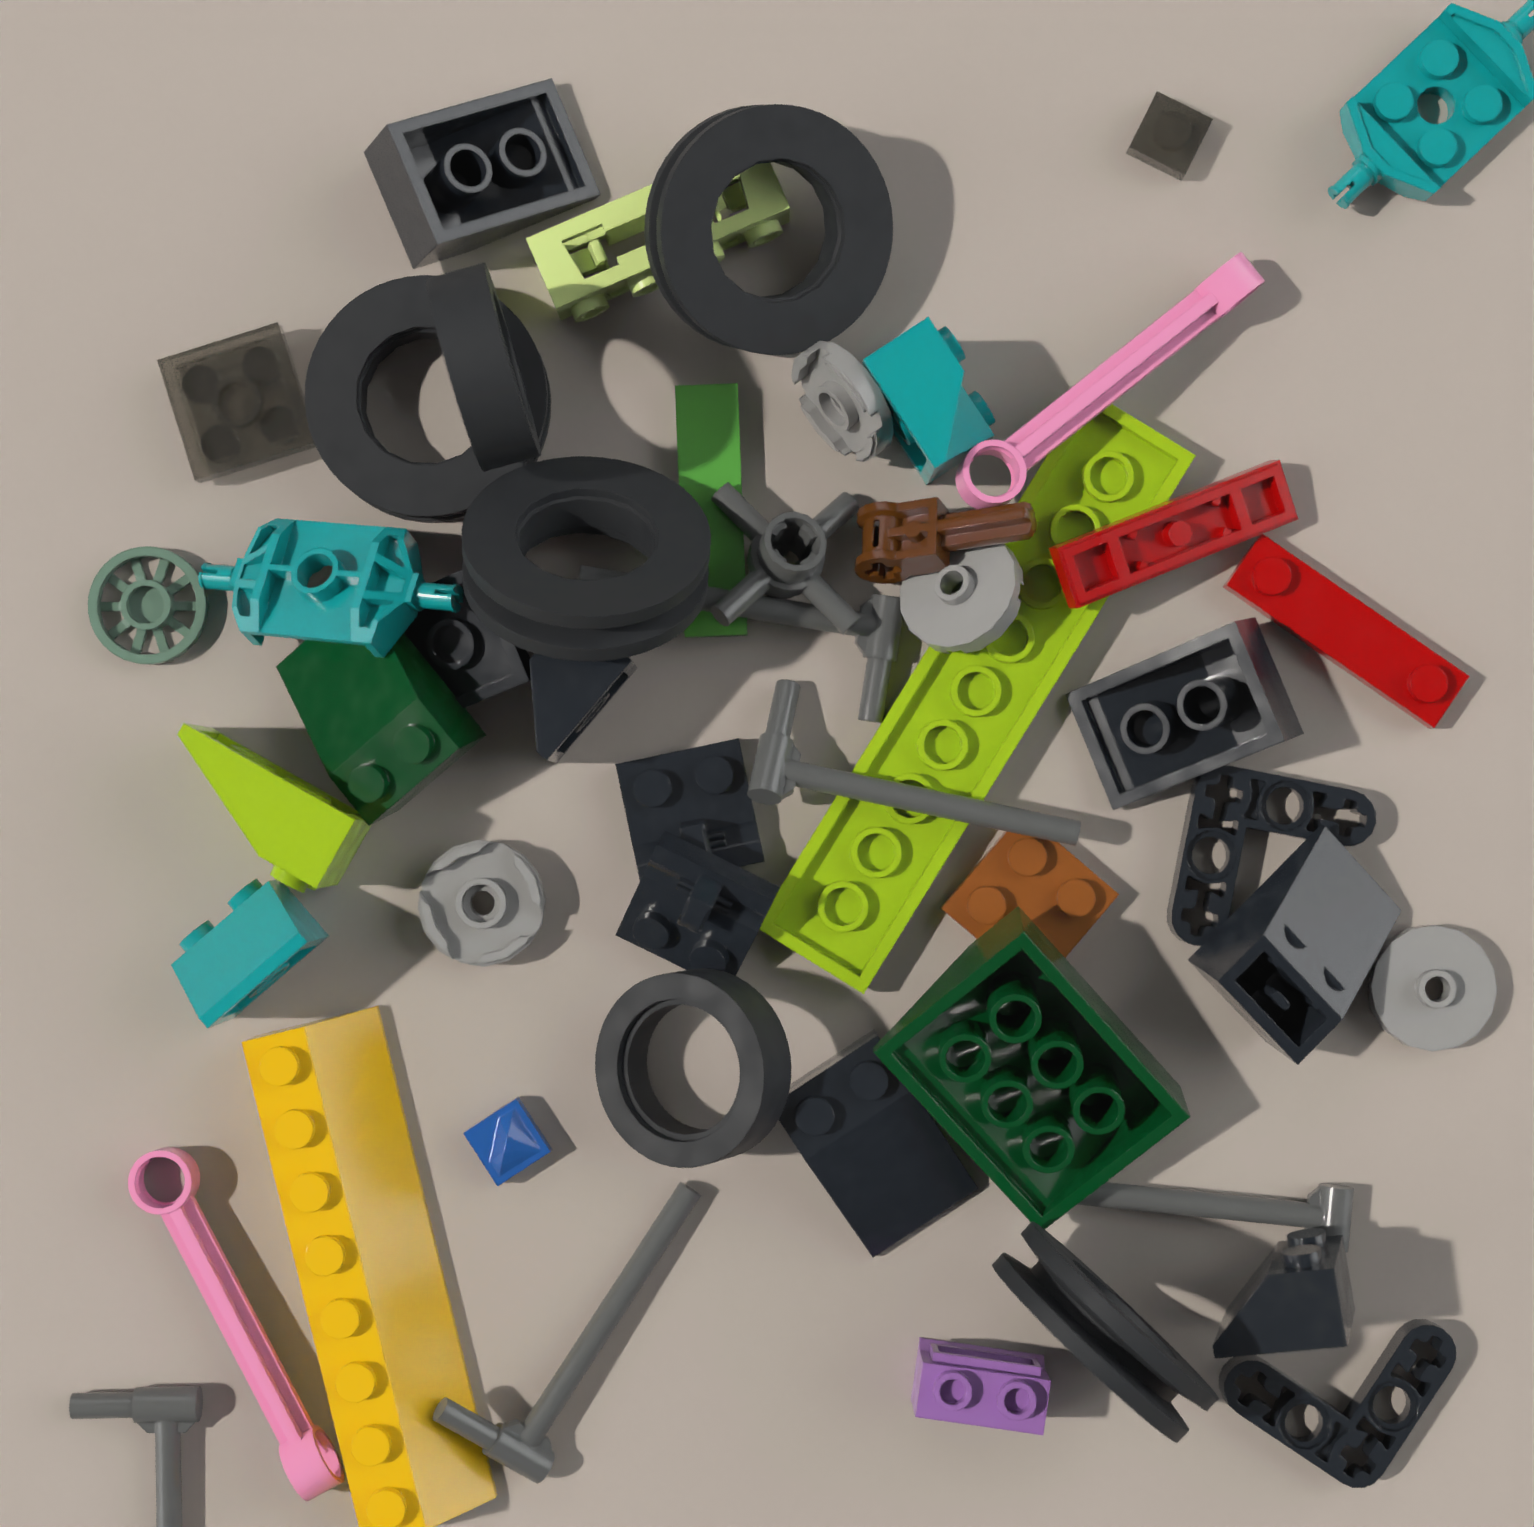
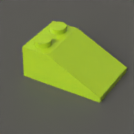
M183 723L177 734L258 856L274 865L270 875L281 883L302 893L307 888L316 891L317 888L338 885L371 825L368 826L356 809L212 727Z

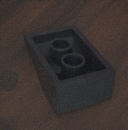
M552 78L387 124L364 151L413 269L470 252L590 202L601 195Z
M1256 617L1229 623L1065 694L1113 810L1304 734Z
M875 1029L791 1083L786 1105L779 1118L780 1123L806 1163L872 1257L877 1256L978 1189L929 1112L873 1053V1047L881 1040Z

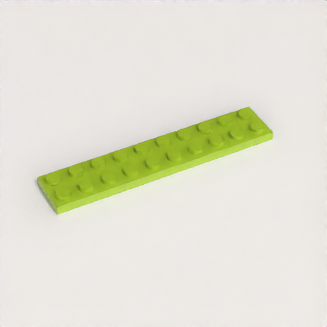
M1113 404L1049 453L1017 502H1028L1033 506L1037 521V532L1029 540L1004 543L1014 553L1023 570L1024 586L1020 583V593L1018 596L1022 602L1017 617L1000 638L978 651L964 653L962 650L943 653L935 651L929 646L851 773L984 800L1109 597L1107 596L1077 609L1069 608L1049 548L1168 501L1196 455ZM836 795L781 884L759 930L864 994L969 823Z

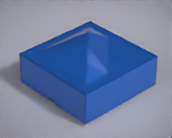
M519 1096L463 1133L497 1186L552 1151V1147L534 1122Z

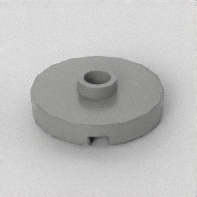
M818 341L794 358L791 375L792 382L795 385L801 381L806 393L799 398L802 411L818 435L833 450L845 456L853 451L857 456L856 461L866 462L891 445L894 428L887 402L868 370L850 352L834 342Z
M1004 543L951 551L950 566L945 567L940 572L909 576L902 581L900 587L901 614L909 630L935 651L949 653L947 651L955 652L962 650L964 653L981 650L1000 638L1017 617L1022 602L1018 596L1020 593V583L1024 586L1023 570L1014 553ZM963 581V585L960 588V590L954 594H951L954 587L958 583Z
M476 840L453 846L432 863L422 882L418 911L423 930L438 951L460 963L486 967L509 961L531 944L543 924L546 896L539 873L525 855L505 843ZM478 891H487L494 898V908L487 915L479 914L473 908L472 900Z
M1438 925L1406 928L1385 941L1368 974V977H1370L1368 984L1370 1009L1382 1029L1404 1045L1432 1052L1457 1048L1478 1035L1492 1015L1497 995L1494 967L1481 945L1459 930ZM1438 977L1443 983V993L1437 999L1430 1000L1425 993L1426 983L1431 978Z

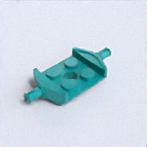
M1527 0L1506 22H1499L1451 3L1363 89L1345 103L1339 111L1342 132L1356 160L1352 163L1353 167L1333 186L1328 188V194L1332 200L1345 188H1349V191L1337 201V205L1347 209L1350 203L1369 185L1374 186L1377 182L1403 197L1427 201L1534 99V78L1522 46L1523 39L1534 30V15L1529 17V14L1534 10V0ZM1424 94L1440 96L1447 105V120L1440 124H1432L1425 121L1418 112L1417 102L1419 97Z
M276 518L258 527L244 558H237L235 566L204 563L201 569L208 573L199 572L198 575L200 587L204 588V590L233 591L232 610L239 631L253 645L262 646L264 636L365 645L375 657L382 658L385 657L414 621L418 611L435 609L459 612L462 606L458 602L463 603L464 599L463 589L459 584L426 583L423 576L418 543L406 528ZM324 566H333L328 580L320 586L308 588V581L312 574L319 572Z

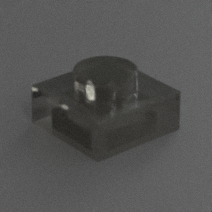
M1157 91L1126 154L1182 181L1213 119Z

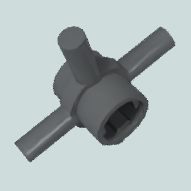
M729 482L718 489L712 496L711 501L752 542L747 555L749 574L711 606L710 610L714 618L721 625L728 626L764 594L782 599L803 594L842 635L853 628L861 617L820 574L823 571L826 540L858 512L859 504L855 498L849 493L843 492L813 519L806 514L787 512L773 518L768 523ZM789 550L799 559L794 565L786 563L787 559L784 558Z

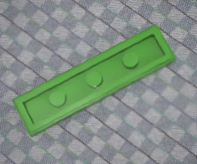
M738 383L675 385L679 485L701 506L710 526L711 548L708 564V586L731 590L745 578L744 533L711 501V498L727 482L742 495ZM700 611L695 620L684 630L685 638L748 636L747 618L738 617L730 625L723 626L714 618L711 612Z

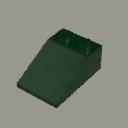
M405 633L402 634L384 658L375 657L365 645L305 640L276 666L328 776L368 826L399 811L486 736V733L469 712L460 705L456 696Z

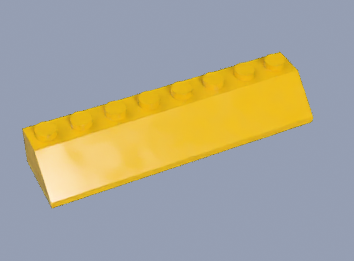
M379 1006L256 1035L241 1042L358 1526L436 1527L495 1499L497 1491L489 1458L483 1454V1448L433 1420V1414L437 1405L445 1397L477 1415L478 1413Z

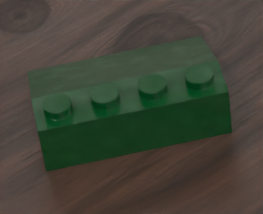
M1019 906L970 944L873 1047V1053L1030 1222L1033 1221L1040 1225L1044 1230L1191 1117L1181 1086Z

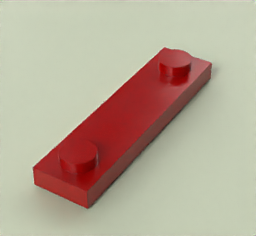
M1269 460L1049 548L1068 607L1077 609L1296 521L1298 516L1280 460Z
M1264 534L1256 537L1223 585V588L1428 729L1435 728L1470 677Z

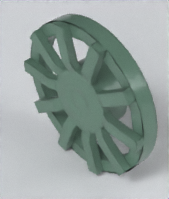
M150 546L136 547L115 555L99 570L89 591L88 615L95 635L111 653L129 662L155 665L174 661V659L186 653L196 644L207 621L210 605L207 591L200 587L198 572L184 558L163 548ZM152 557L160 559L153 580H147L141 562L142 558ZM128 562L131 563L136 581L130 585L113 574ZM171 562L179 567L185 575L166 587L163 585ZM107 582L123 593L120 602H101L103 590ZM189 584H192L196 601L174 600L173 596ZM175 611H196L191 628H188L173 617ZM101 612H121L124 619L110 630H107L104 626ZM166 625L184 636L172 648H169L163 630ZM130 627L137 628L136 635L130 651L114 641V639ZM147 631H153L160 653L141 654Z

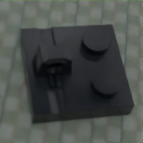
M462 570L432 583L459 584L463 589ZM463 589L464 599L463 603L458 602L462 606L459 612L423 609L418 611L417 617L404 633L456 696L460 705L466 708L531 681L530 657L527 650L505 641L487 628L469 606Z
M739 738L615 764L639 880H641L664 831L738 867L765 862L752 799L747 795L749 784Z
M664 831L615 935L685 970L716 969L736 976L780 887Z

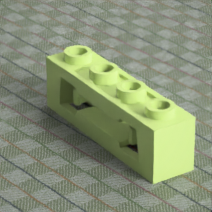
M771 163L756 164L735 176L729 183V185H733L727 187L720 195L715 210L718 222L714 223L712 220L711 224L714 253L719 262L725 258L724 250L745 241L750 248L768 243L783 233L782 225L790 222V206ZM652 184L526 238L560 320L573 316L575 322L585 321L605 312L610 307L608 300L629 291H631L633 297H640L659 289L649 266L646 245L616 257L618 265L610 268L607 262L608 258L600 240L606 238L610 246L644 231L647 200ZM744 208L746 209L745 211H742L738 214L729 217L731 213H734ZM596 271L600 272L598 274H595L591 277L584 279L585 276L590 275Z

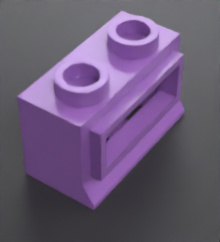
M920 1337L911 1402L915 1417L1044 1435L1051 1380L1045 1370L1044 1355Z

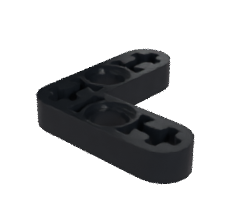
M1222 766L1196 777L1190 790L1168 902L1167 923L1170 931L1180 941L1194 946H1202L1229 918L1246 828L1306 840L1313 833L1308 831L1306 827L1314 812V792L1321 794L1316 807L1342 809L1345 800L1350 802V812L1359 815V824L1357 827H1347L1344 836L1339 835V824L1336 822L1313 819L1315 830L1321 824L1326 826L1343 846H1355L1364 842L1372 834L1376 825V811L1372 802L1364 794L1354 790L1234 766ZM1221 775L1228 778L1227 787L1237 791L1235 802L1224 803L1220 815V821H1233L1231 834L1220 828L1197 827L1199 815L1206 819H1213L1215 800L1205 796V789L1207 785L1218 784ZM1280 787L1292 790L1299 800V812L1287 824L1274 822L1266 810L1268 796ZM1205 837L1218 839L1226 850L1224 865L1218 871L1211 874L1201 872L1192 860V851L1195 844ZM1187 877L1201 883H1221L1219 895L1205 892L1203 909L1213 914V921L1211 926H1200L1197 935L1190 934L1191 924L1181 920L1183 908L1192 909L1195 907L1199 891L1198 889H1185Z
M1413 1319L1404 1323L1396 1331L1344 1412L1255 1355L1230 1358L1223 1365L1219 1374V1390L1224 1400L1236 1413L1342 1484L1352 1488H1365L1374 1484L1383 1475L1451 1372L1456 1361V1346L1452 1337L1434 1322L1427 1319ZM1434 1335L1431 1345L1438 1351L1437 1356L1432 1362L1425 1358H1421L1417 1362L1411 1374L1420 1380L1421 1383L1415 1389L1401 1375L1392 1371L1399 1364L1405 1371L1409 1372L1417 1358L1416 1353L1410 1349L1412 1343L1416 1339L1427 1342ZM1256 1371H1259L1260 1373L1257 1378L1259 1383L1266 1391L1278 1398L1274 1402L1272 1410L1266 1402L1251 1393L1246 1394L1242 1400L1238 1399L1241 1390L1235 1384L1236 1378L1240 1374L1250 1378ZM1387 1386L1401 1388L1406 1397V1405L1403 1412L1393 1419H1381L1375 1415L1373 1410L1375 1395ZM1282 1387H1287L1288 1390L1280 1396ZM1299 1404L1314 1406L1318 1412L1316 1429L1305 1437H1295L1289 1434L1285 1427L1287 1413ZM1271 1410L1270 1418L1265 1419L1263 1416ZM1364 1416L1378 1431L1385 1433L1386 1436L1380 1442L1371 1433L1362 1447V1451L1369 1457L1366 1464L1362 1467L1359 1464L1352 1463L1345 1470L1347 1461L1341 1455V1451L1346 1445L1352 1448L1359 1447L1368 1433L1358 1425V1422Z

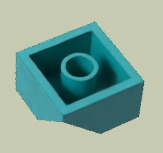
M929 317L862 361V365L868 370L881 389L890 409L894 437L926 485L960 464L962 459L975 445L986 440H992L994 433L989 426L996 422L993 413L982 396L977 391H973L968 395L962 386L964 369L960 362L966 359L959 342L946 326L937 330Z

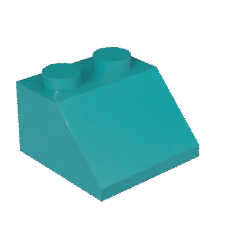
M258 879L251 881L228 901L227 904L233 909L232 913L215 927L207 920L187 935L179 944L185 953L172 963L171 966L198 1018L207 1028L235 1018L329 937L288 887L278 880H270L264 885Z

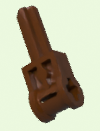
M938 497L901 503L881 501L865 504L859 508L857 513L858 527L863 530L862 554L857 556L854 570L861 579L880 584L897 583L907 579L909 576L940 572L945 567L950 566L951 551L1023 541L1032 538L1033 534L1037 532V521L1033 506L1028 502H1019L950 513Z

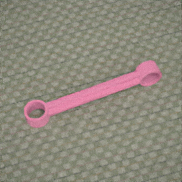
M1239 252L1212 273L1190 294L1004 441L986 440L975 445L962 459L956 471V487L962 499L975 509L1007 505L1023 488L1026 472L1201 332L1239 305L1265 282L1263 277L1246 256ZM981 455H991L1002 460L1011 473L1009 490L999 496H989L980 492L970 478L969 467L970 463L974 460L973 458Z
M163 1147L141 1156L130 1170L128 1188L131 1198L142 1210L151 1214L161 1215L280 1443L279 1455L290 1483L302 1499L310 1501L344 1482V1470L338 1453L325 1431L320 1426L313 1424L195 1198L200 1185V1171L196 1161L189 1153L176 1147ZM154 1158H169L182 1169L185 1179L184 1189L181 1195L173 1202H161L154 1199L145 1187V1170Z

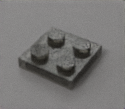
M278 322L157 360L196 482H207L316 447L307 422L305 397L283 327Z

